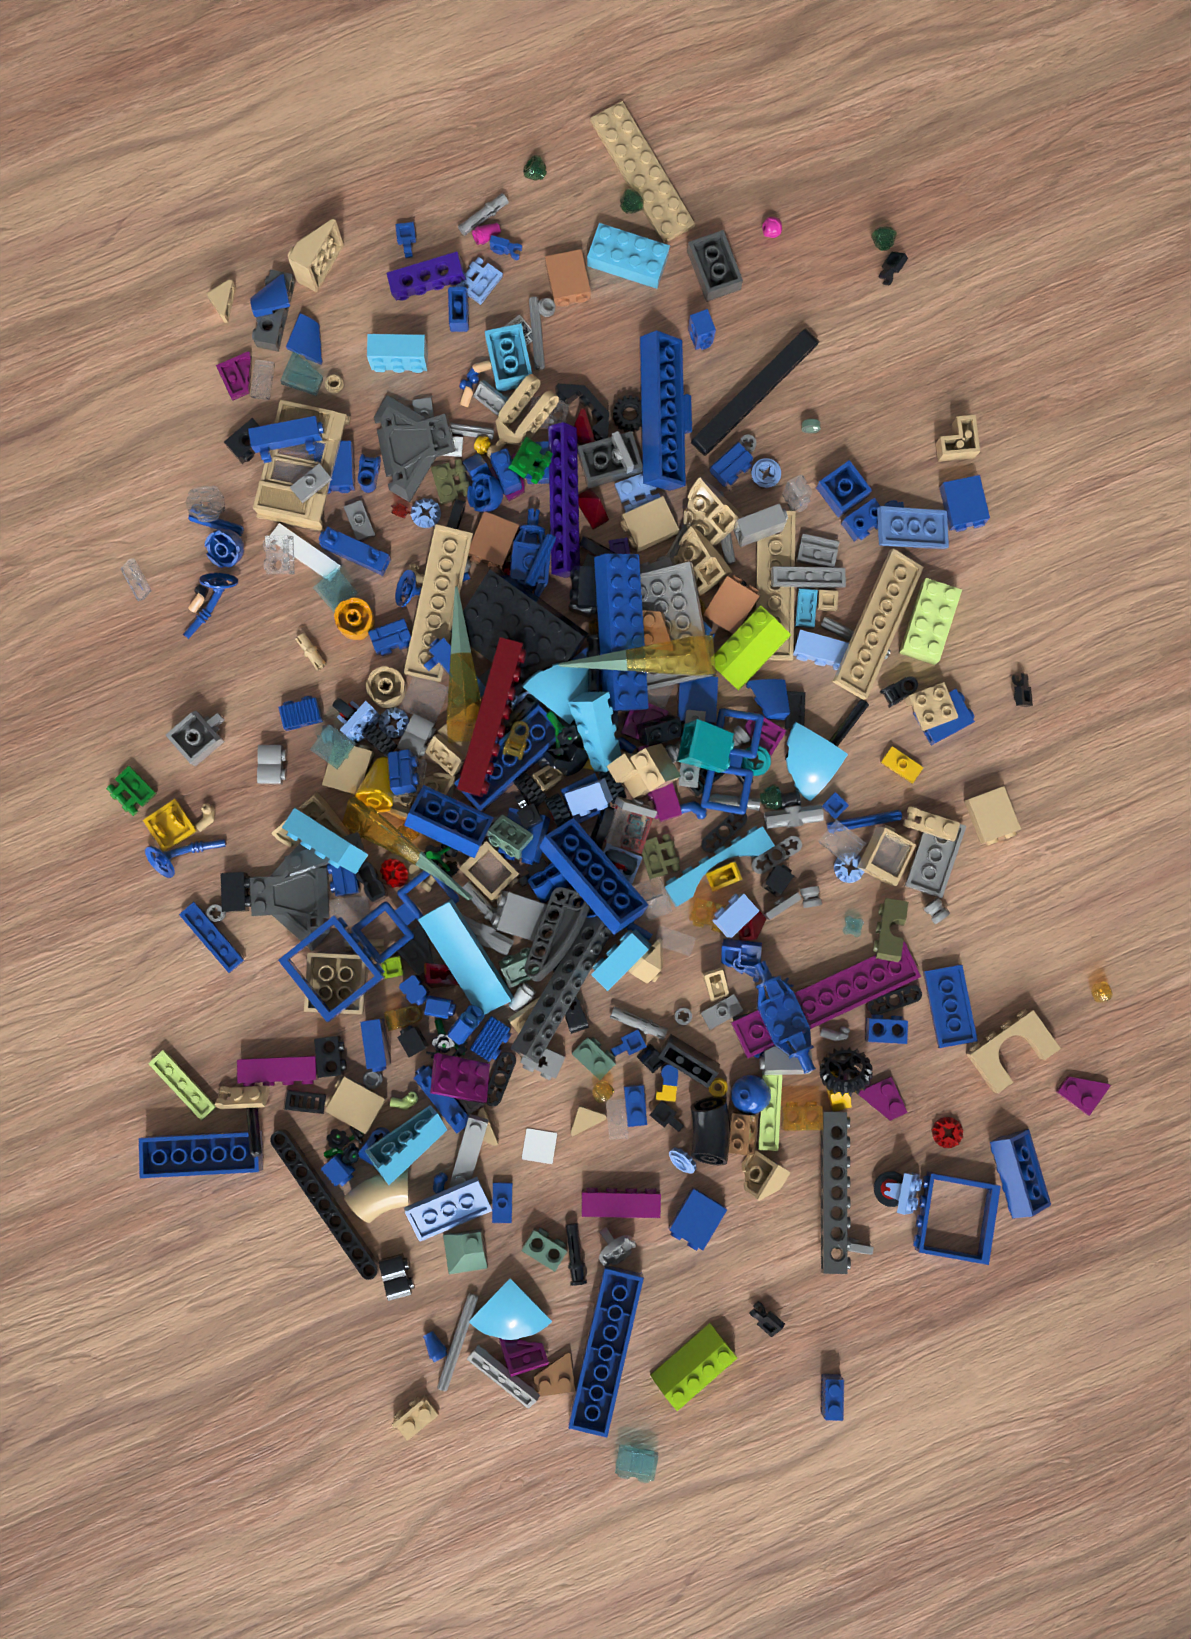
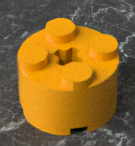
M350 598L340 602L335 609L334 619L336 626L345 637L352 640H363L369 635L368 631L374 629L375 616L364 600ZM356 616H357V617H358V620H357V621L355 620L354 622H352L351 618H356Z

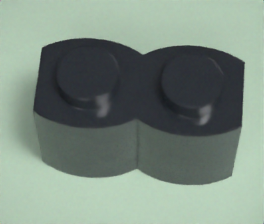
M364 862L355 875L364 885L366 896L372 902L377 903L388 897L386 886L379 880L376 868L371 863Z
M402 1253L380 1259L379 1267L388 1301L411 1295L412 1289H415L413 1277L408 1275L407 1270L410 1269L408 1258H404Z

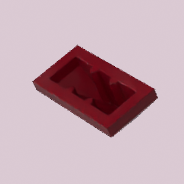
M585 408L581 409L574 427L577 428V443L585 445L595 442Z
M590 488L578 495L579 508L593 530L609 521L600 498Z
M760 910L738 931L740 940L748 941L758 938L766 921L765 916Z
M424 964L425 984L429 987L439 988L459 985L447 965Z

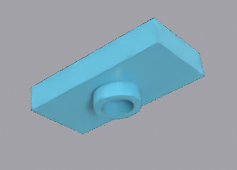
M798 589L795 627H815L818 590Z

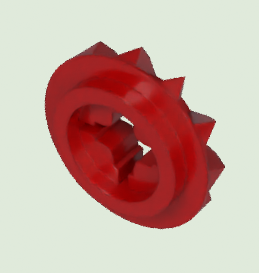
M390 858L381 864L382 867L379 872L382 873L381 879H385L386 885H391L392 888H400L407 883L408 871L401 861ZM395 870V877H392L391 871Z
M943 1117L935 1122L932 1128V1136L939 1146L953 1148L959 1145L963 1139L964 1129L956 1119ZM944 1128H953L951 1132L953 1138L949 1136L944 1137Z

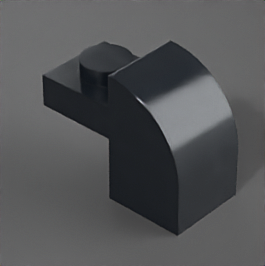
M573 741L570 745L565 744L564 748H569V750H564V754L557 756V754L553 755L551 751H546L543 758L549 762V766L560 770L565 776L573 775L585 766L589 758L582 742Z

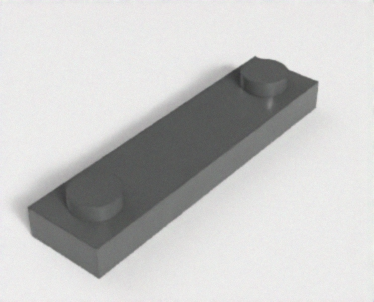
M359 832L342 837L365 852ZM314 848L284 857L290 876L329 864L328 861L330 859L328 857L322 859L316 855Z

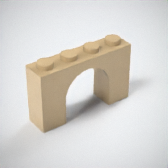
M1024 1009L1016 1014V1019L1012 1022L1008 1020L1000 1026L1002 1029L996 1033L992 1031L985 1036V1041L973 1044L969 1048L970 1051L966 1053L994 1093L1001 1092L1013 1083L999 1060L1000 1046L1007 1038L1015 1035L1023 1037L1030 1044L1039 1059L1046 1060L1061 1049L1034 1010Z

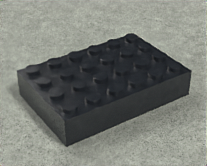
M497 567L489 569L463 610L470 647L492 663L500 637L523 643L527 653L524 663L520 662L519 665L521 675L518 682L525 681V679L531 677L539 670L544 671L551 668L552 664L571 661L589 635L588 632Z

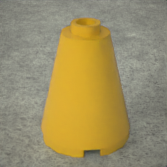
M387 757L375 760L356 792V802L365 809L369 806L375 812H386L393 805L394 793L390 789Z

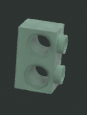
M534 1227L521 1251L555 1272L568 1252V1248L565 1247L566 1243L558 1238L552 1239L549 1237L550 1233L543 1228L536 1229ZM540 1238L543 1241V1245L535 1247L532 1244V1240ZM555 1248L560 1254L558 1257L552 1258L548 1253L549 1250Z

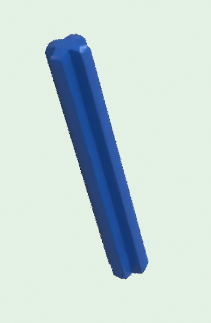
M894 810L830 822L827 824V830L829 833L898 821L902 819L901 810Z

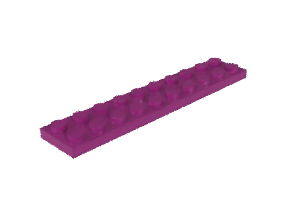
M903 942L902 955L899 962L877 959L876 955L794 994L810 1029L912 982L920 978L921 975L906 943ZM758 1010L731 1022L747 1058L776 1046L773 1044Z

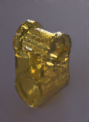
M518 721L513 724L509 738L504 746L503 755L509 754L518 757V760H522L530 735V729L525 722ZM518 726L526 728L524 735L519 736L516 734L515 731Z
M416 1005L384 1012L388 1032L416 1023L423 1016L422 1009ZM411 1009L412 1011L417 1012V1015H415L414 1018L409 1017Z

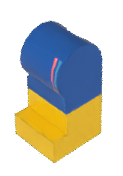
M666 1064L661 1069V1076L663 1078L661 1091H656L655 1099L675 1102L678 1070L670 1064Z

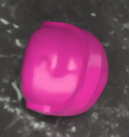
M777 217L766 218L762 226L763 235L770 238L778 237L782 232L780 219Z

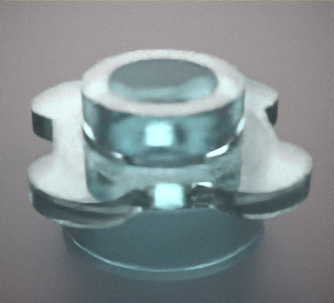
M847 916L845 918V927L842 929L843 933L859 937L862 925L864 924L863 920Z

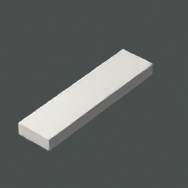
M280 523L268 537L270 541L325 579H329V582L332 581V578L341 568L338 563Z

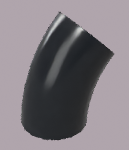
M723 1097L703 1098L690 1106L693 1122L691 1157L705 1164L726 1165L730 1145V1121L727 1101Z

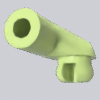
M411 1091L402 1099L392 1097L390 1106L408 1110L417 1103V1093Z

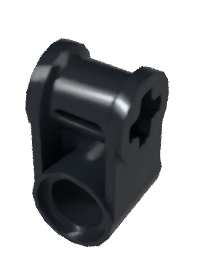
M908 676L884 688L880 693L884 695L889 703L888 707L891 708L909 695H912L918 688V682L914 677ZM904 682L911 683L913 689L911 691L906 690Z
M576 997L573 1002L576 1001V1004L573 1005L574 1009L569 1008L565 1014L571 1034L589 1028L584 1011H582L580 1002Z

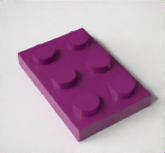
M436 1053L433 1060L430 1093L486 1103L490 1064Z

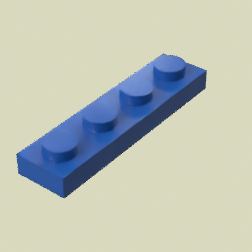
M196 902L190 904L179 914L228 973H231L245 961L214 923L208 919Z

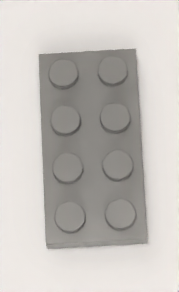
M960 824L954 842L922 832L904 886L941 899L966 826Z

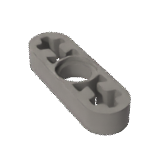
M796 836L788 837L756 857L751 864L752 870L757 874L767 872L799 852L802 847L801 840ZM789 840L792 842L796 841V850L793 848L786 851L789 855L786 856L785 850L780 845L783 844L785 848L790 844ZM773 850H779L782 853L780 860L776 861L771 857ZM767 854L769 861L773 863V865L770 866L768 862L763 866L764 870H762L761 868L757 869V860L763 862L767 859L766 857H764V855Z

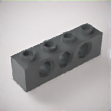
M270 270L269 276H266L265 286L279 275L284 274L288 298L291 303L295 286L293 274ZM289 307L277 309L273 314L256 317L258 323L256 329H253L252 339L258 348L279 352ZM267 326H273L270 330H265Z

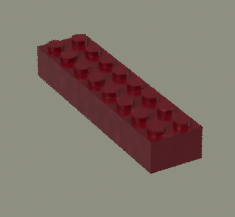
M499 638L457 787L459 791L483 797V793L487 794L490 784L487 782L488 775L493 774L495 764L492 763L493 757H497L500 745L497 743L499 737L503 738L505 732L504 718L508 719L511 708L508 704L510 700L513 701L516 692L513 686L515 681H519L521 675L519 665L520 662L524 663L527 653L523 643Z

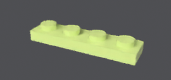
M162 1050L148 1063L201 1121L216 1108L214 1102L165 1050Z
M762 1071V1078L771 1090V1099L769 1105L760 1112L758 1150L778 1151L782 1075H763Z

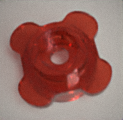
M403 504L391 505L393 508L391 513L405 519L406 515L411 513L407 510L408 507Z

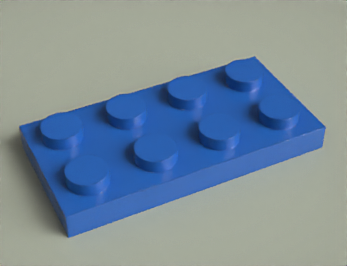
M963 965L923 971L938 1048L977 1042Z

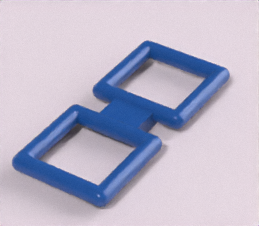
M721 708L719 709L716 727L721 729L724 727L725 716L755 721L750 750L738 748L730 750L729 758L731 761L729 768L721 772L745 776L740 805L735 806L709 801L715 771L707 770L701 807L743 815L747 810L753 778L752 770L742 768L743 757L756 758L764 716L758 713Z
M423 870L398 890L397 895L404 902L399 908L394 910L389 902L385 901L351 928V931L358 936L364 948L366 947L370 951L376 963H383L413 939L414 934L407 925L424 915L407 893L431 874ZM433 876L455 904L458 903L460 898L455 891ZM386 911L403 932L404 936L383 953L379 954L361 930Z

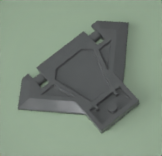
M386 395L374 416L376 424L381 423L382 428L377 430L383 464L386 477L392 476L393 482L388 484V488L391 492L410 502L436 457L455 452L450 422L447 414L426 419Z
M299 843L298 846L290 853V855L306 850L307 848H305ZM284 860L271 876L249 878L251 915H272L300 941L324 924V918H329L327 868L318 867L290 876L286 861ZM316 918V926H312V919ZM330 928L307 945V947L314 951L330 933Z

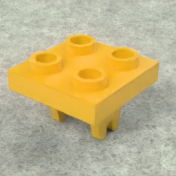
M173 799L143 819V822L162 851L170 850L197 832V829L177 799Z

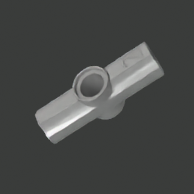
M822 805L793 806L784 808V810L764 813L766 829L785 826L791 828L802 826L806 823L824 821Z
M463 915L481 945L487 948L491 947L503 955H508L514 943L513 940L497 933V930Z

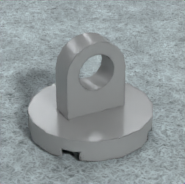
M606 1227L599 1231L608 1244L599 1255V1260L605 1267H609L611 1263L612 1265H617L624 1261L631 1254V1248L636 1246L634 1239L630 1235H624L614 1240Z

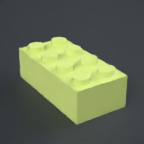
M925 578L921 583L899 651L900 654L933 665L940 661L962 589Z

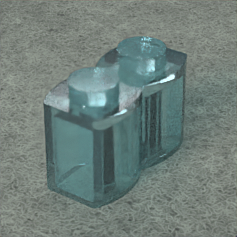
M619 1445L615 1473L623 1479L636 1477L642 1483L654 1481L658 1452Z

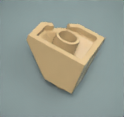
M659 938L628 970L632 975L647 984L651 980L655 982L662 975L660 971L663 968V940Z
M755 1150V1154L747 1155L742 1163V1172L745 1173L744 1190L758 1200H762L780 1190L791 1173L757 1150Z

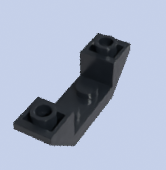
M558 383L555 386V392L561 403L565 402L568 406L579 397L582 405L588 406L592 410L591 414L596 420L600 419L592 428L594 440L599 441L608 438L609 411L585 385Z

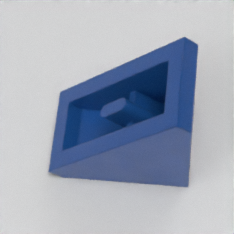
M477 453L462 461L471 479L480 473L492 476L487 463L480 454Z

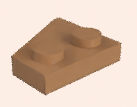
M643 610L645 649L676 652L663 612Z
M570 1351L534 1375L535 1391L540 1394V1397L576 1392Z

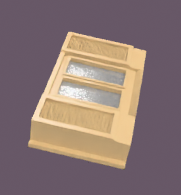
M280 400L275 423L316 416L318 421L323 423L324 433H322V441L314 442L317 452L315 454L309 455L305 444L270 450L272 462L264 464L253 508L257 512V518L322 532L324 524L321 521L330 482L304 503L294 494L290 486L318 464L332 477L345 424H350L351 417L327 409Z

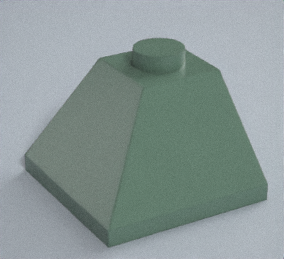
M482 1228L443 1234L449 1274L488 1268Z

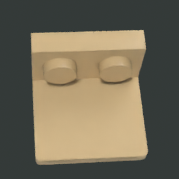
M945 682L909 695L905 699L907 706L912 705L922 731L958 718Z

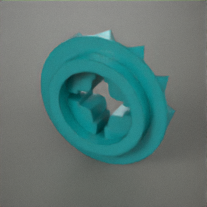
M760 746L757 752L758 759L764 762L758 763L756 768L754 761L750 760L751 758L743 757L742 767L752 770L753 776L763 775L771 765V755L765 748Z

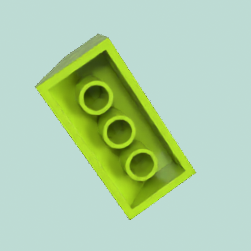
M760 605L710 658L711 665L739 691L784 644L791 634Z
M708 1323L651 1373L650 1376L665 1398L678 1411L737 1359V1356L712 1324Z

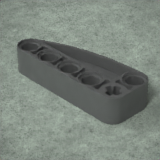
M561 887L556 888L552 892L524 967L525 973L531 980L538 982L544 979L563 959L577 938L590 910V906L585 901L581 907H576L577 902L584 901L578 892ZM555 913H559V917L552 920V916ZM548 931H553L550 937L545 938V934ZM541 949H546L544 955L538 956ZM539 967V971L536 974H531L533 968Z

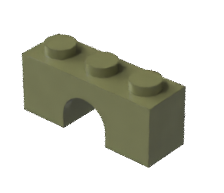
M885 898L884 903L880 904L878 915H881V922H877L876 933L879 934L878 940L874 941L873 952H876L877 959L894 962L900 961L904 938L892 935L889 927L892 925L904 926L909 902Z

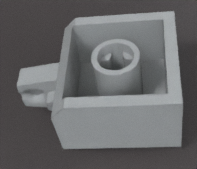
M194 711L170 730L166 736L188 762L196 767L225 742L217 733L220 730L218 726L225 720L219 713L215 714L212 718L208 716L204 718L199 712ZM194 735L197 736V741H194Z

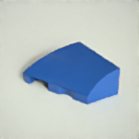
M284 274L279 275L250 298L254 317L273 314V310L290 307Z
M300 313L286 348L289 351L305 356L307 360L322 365L320 325L313 319Z
M761 679L746 683V687L748 689L751 688L756 696L754 700L762 708L766 719L784 720L790 714L785 680Z
M724 938L721 963L735 968L741 974L744 972L754 977L753 981L759 982L760 976L754 965L761 963L762 943Z

